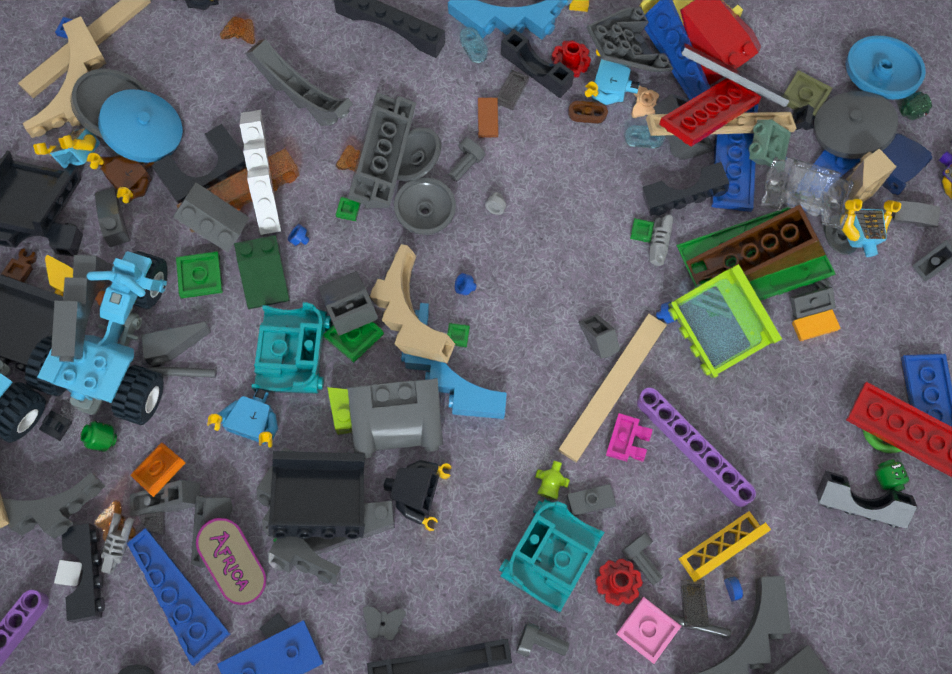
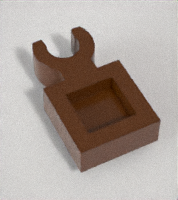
M21 249L19 259L12 258L1 275L24 283L33 270L31 264L37 260L36 253L32 252L30 256L26 257V249Z

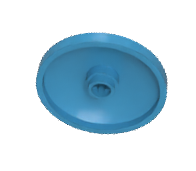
M869 36L860 39L851 47L845 62L846 71L857 87L863 91L878 94L885 99H902L914 94L921 86L926 74L925 64L921 56L908 44L888 36Z
M136 89L119 91L107 98L99 113L98 126L104 141L116 153L133 161L147 163L160 161L175 152L182 138V123L176 110L166 100L151 92Z

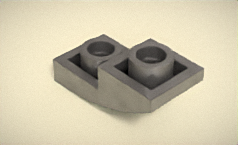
M897 201L901 203V208L898 212H895V222L915 223L916 226L938 228L940 207L917 202Z

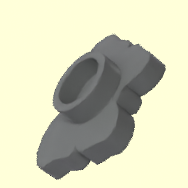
M372 606L363 607L368 636L371 639L381 636L385 637L388 641L394 640L399 632L398 627L401 626L402 620L406 616V612L403 609H397L387 614L386 612L380 613Z

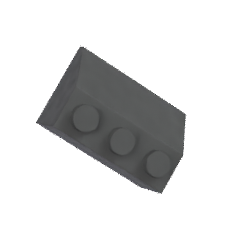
M670 94L653 108L656 114H668L690 100ZM664 135L670 143L671 153L675 157L684 160L714 151L708 136L691 147L675 135Z
M196 182L173 215V218L227 253L249 219L248 216Z

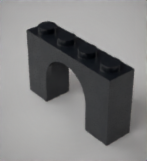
M222 124L205 133L208 144L218 156L217 165L209 174L202 177L188 176L179 169L170 155L152 165L157 176L179 206L195 182L213 193L215 189L220 186H226L232 179L242 176L248 171L244 153Z

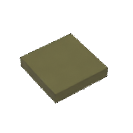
M798 70L784 93L788 95L790 100L787 106L796 110L809 104L814 108L813 115L816 116L833 88Z

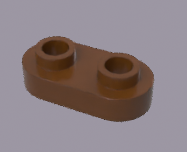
M574 101L568 109L569 118L575 122L599 124L606 120L608 114L606 105L600 102Z

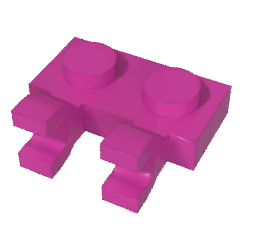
M618 413L606 456L625 462L631 456L633 459L643 462L647 449L632 446L633 440L637 436L649 442L653 429L638 426L640 419Z

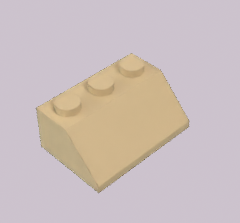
M880 149L874 153L868 152L860 159L861 163L853 169L854 172L847 177L846 180L848 182L843 187L842 214L848 212L845 208L847 200L860 199L862 203L878 191L896 168L893 162Z

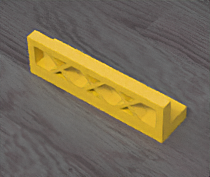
M748 511L680 557L679 561L693 581L696 582L771 529L766 522L760 526L751 512ZM746 518L755 529L750 533L740 531L741 522ZM724 533L736 534L733 545L723 543ZM708 544L718 545L717 556L706 555ZM692 555L701 557L700 567L695 571L687 561V558Z

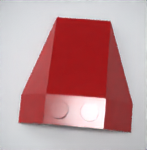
M693 0L680 9L684 28L690 42L699 51L735 69L759 53L761 45L753 30L723 0ZM701 65L709 85L724 77Z

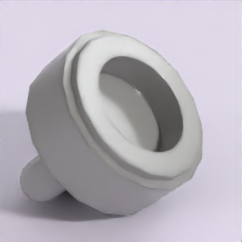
M494 192L485 203L486 209L495 215L503 214L506 209L504 198L499 192Z

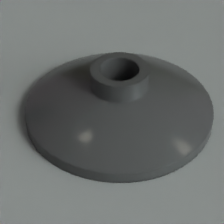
M840 216L831 217L827 220L824 227L828 244L840 254L848 255L853 253L857 247L850 246L847 236L842 231Z

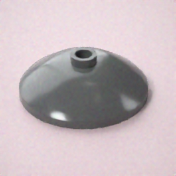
M420 127L409 131L397 177L398 180L413 181L419 179L435 166L442 146L439 136L432 129Z
M424 177L409 181L400 188L395 197L394 211L397 220L405 229L415 234L430 235L440 232L451 223L456 211V201L447 185L437 179ZM427 210L429 213L423 214L422 211Z

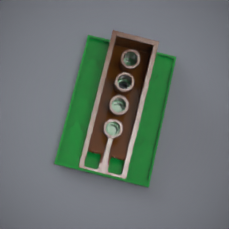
M800 203L676 245L695 287H697L698 283L702 285L739 264L760 301L836 275ZM715 286L711 288L719 291L718 288ZM708 292L701 293L705 296L726 303L725 300L721 297H718ZM701 299L702 302L706 305H709L724 312H729V310L726 308H723L721 306ZM706 310L710 318L714 316H719L716 313Z

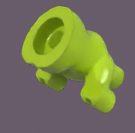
M553 461L551 469L546 471L537 470L535 478L542 480L541 486L537 491L538 495L557 501L560 486L568 488L570 480L564 478L560 473L562 463Z

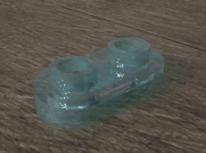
M472 27L464 28L460 32V43L469 59L475 63L485 61L488 49L480 34Z
M633 125L625 133V141L632 147L659 148L665 140V135L651 136L648 126Z

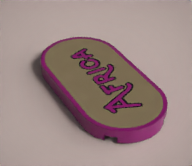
M214 518L204 523L197 534L196 548L222 595L229 602L237 605H246L254 602L265 589L266 575L241 529L235 522L226 518Z

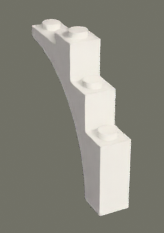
M261 110L243 112L240 117V128L244 142L243 151L248 170V184L260 235L281 232L269 168Z

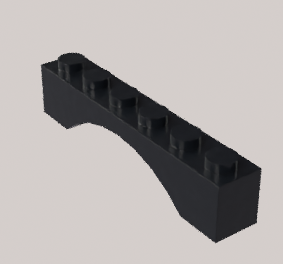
M334 0L336 13L351 20H365L385 26L404 37L419 51L434 58H437L445 45V30L381 1Z
M507 638L440 652L367 663L368 674H458L512 664V658Z

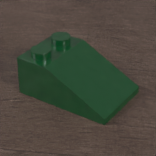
M276 235L234 243L248 309L290 301L280 246Z

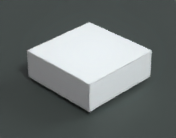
M60 560L54 583L78 587L83 574L82 564L80 562Z

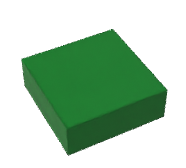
M341 197L336 217L356 221L361 203Z
M634 218L630 239L650 243L654 222Z
M449 323L447 335L455 343V346L467 347L470 326Z

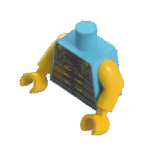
M82 128L63 136V138H58L60 143L58 146L50 145L47 148L44 142L34 144L33 147L37 155L49 154L63 168H66L68 164H84L89 153H93L100 145V141L96 138L97 135L91 133L86 128Z
M860 199L847 200L845 208L848 212L839 217L842 231L847 236L851 247H863L866 257L876 256L878 254L876 245L886 241L887 229L893 217L891 214L900 210L901 203L887 200L884 203V209L886 210L884 213L883 210L861 209L862 200Z

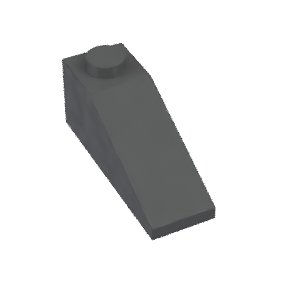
M115 187L95 193L98 221L102 236L107 244L113 247L129 242L130 238Z
M206 322L141 334L144 359L152 366L164 365L165 362L173 360L211 333L210 328Z
M186 480L165 484L154 497L146 490L130 494V516H144L195 507L196 495H201L200 483Z
M196 495L191 564L200 568L206 567L196 548L197 534L201 526L211 519L226 518L230 520L232 512L231 497L224 495Z

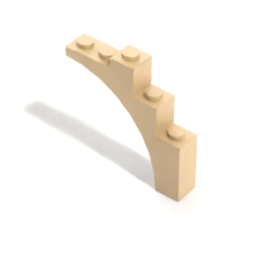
M81 16L62 24L67 34L70 48L68 72L59 93L51 103L36 116L23 123L26 131L32 138L42 136L53 128H59L68 121L72 127L80 126L81 123L75 117L70 102L74 84L83 74L99 69L107 64Z
M401 244L386 274L385 280L377 279L375 286L372 288L370 298L378 307L386 309L382 321L391 330L399 331L394 344L404 354L448 363L455 343L447 334L433 330L420 322L415 314L410 299V278L416 255L408 245Z

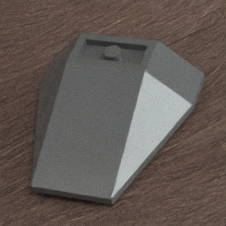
M641 7L624 8L586 27L602 60L651 72H669L673 70L666 54H652L641 32L649 22Z

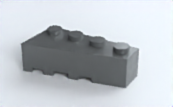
M392 501L364 503L365 529L363 538L395 528ZM310 537L304 540L318 555L363 538L347 539L346 537H334L332 539H324L322 537Z

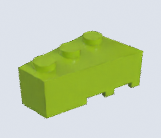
M327 387L337 435L351 433L348 389Z

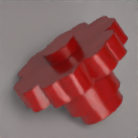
M574 40L563 41L562 46H556L551 58L554 62L553 64L560 62L573 71L575 78H578L581 72H587L591 63L589 49L584 44H579Z
M620 558L615 563L609 560L599 568L600 576L595 580L596 590L598 594L604 595L606 603L614 606H619L622 602L630 604L639 596L638 588L642 586L643 582L641 573L638 570H633L632 562Z

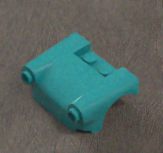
M303 302L301 308L294 310H283L263 305L264 318L259 328L254 364L256 377L255 384L251 386L254 392L257 389H261L266 392L318 394L319 389L323 390L324 377H320V373H318L323 332H326V328H330L331 317L327 316V311L318 310L313 304Z
M545 499L544 502L538 501L533 510V513H535L533 520L513 552L511 559L507 560L505 558L499 571L502 572L501 578L560 614L605 532L579 520L569 512L566 504L558 501L551 502Z

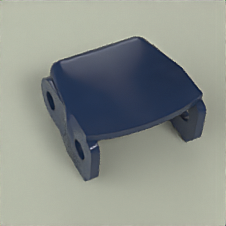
M896 133L891 144L882 151L896 166L882 186L893 195H899L905 189L906 182L913 179L932 160V153L921 144L900 133Z

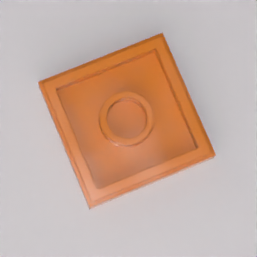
M160 443L130 476L154 497L186 462L164 443Z

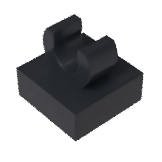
M808 104L793 111L792 117L796 130L801 128L810 130L814 128L811 124V121L815 120L813 115L814 108Z
M51 411L42 421L43 424L39 430L61 441L73 422Z

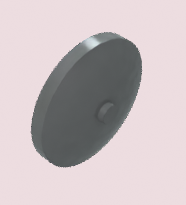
M96 69L83 74L74 84L70 98L71 108L83 127L103 138L99 130L98 118L101 107L107 98L123 90L136 89L147 92L148 90L138 80L126 73L112 69Z
M850 91L832 97L820 107L814 121V132L818 143L829 153L848 159H860L868 152L874 153L878 149L883 151L894 140L898 129V115L893 105L884 97L866 91Z

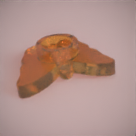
M233 17L220 32L221 39L233 37L239 39L241 37L245 42L255 44L254 26L251 19L244 20Z
M348 145L335 164L336 167L340 170L350 169L355 171L360 151Z
M117 500L112 501L111 505L104 512H101L95 520V525L102 528L104 532L103 539L105 541L114 513L121 515L118 530L122 531L124 527L125 517L122 516V505ZM133 526L128 539H133L136 536V530Z

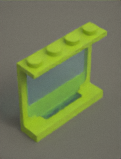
M739 264L668 304L670 316L674 321L677 319L681 326L679 328L681 335L684 339L688 338L691 343L689 348L692 354L700 358L702 371L711 378H716L720 372L767 345L782 340Z

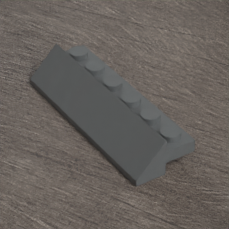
M376 93L347 199L364 204V208L390 207L416 102L400 96L394 99L381 93Z

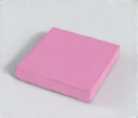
M642 597L616 635L655 664L681 628V625L645 597Z

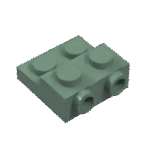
M772 119L757 120L753 128V143L749 147V159L759 165H767L776 171H783L791 132Z

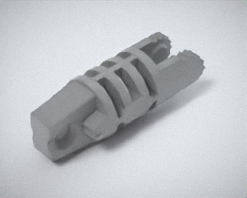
M670 214L663 217V219L660 217L655 219L649 262L655 266L664 264L668 252L673 224V216Z
M114 513L101 555V558H104L101 571L108 574L115 570L117 563L120 564L122 562L134 519L128 518L124 523L123 530H118L121 515Z

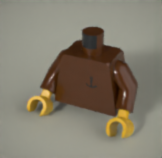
M89 153L87 157V162H91L90 167L92 169H97L99 165L101 166L100 169L105 177L117 189V198L123 197L122 201L124 203H130L133 199L145 196L151 182V178L146 170L151 168L155 164L154 162H137L121 155L100 157L97 153Z

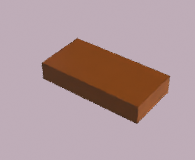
M478 98V138L498 137V98Z

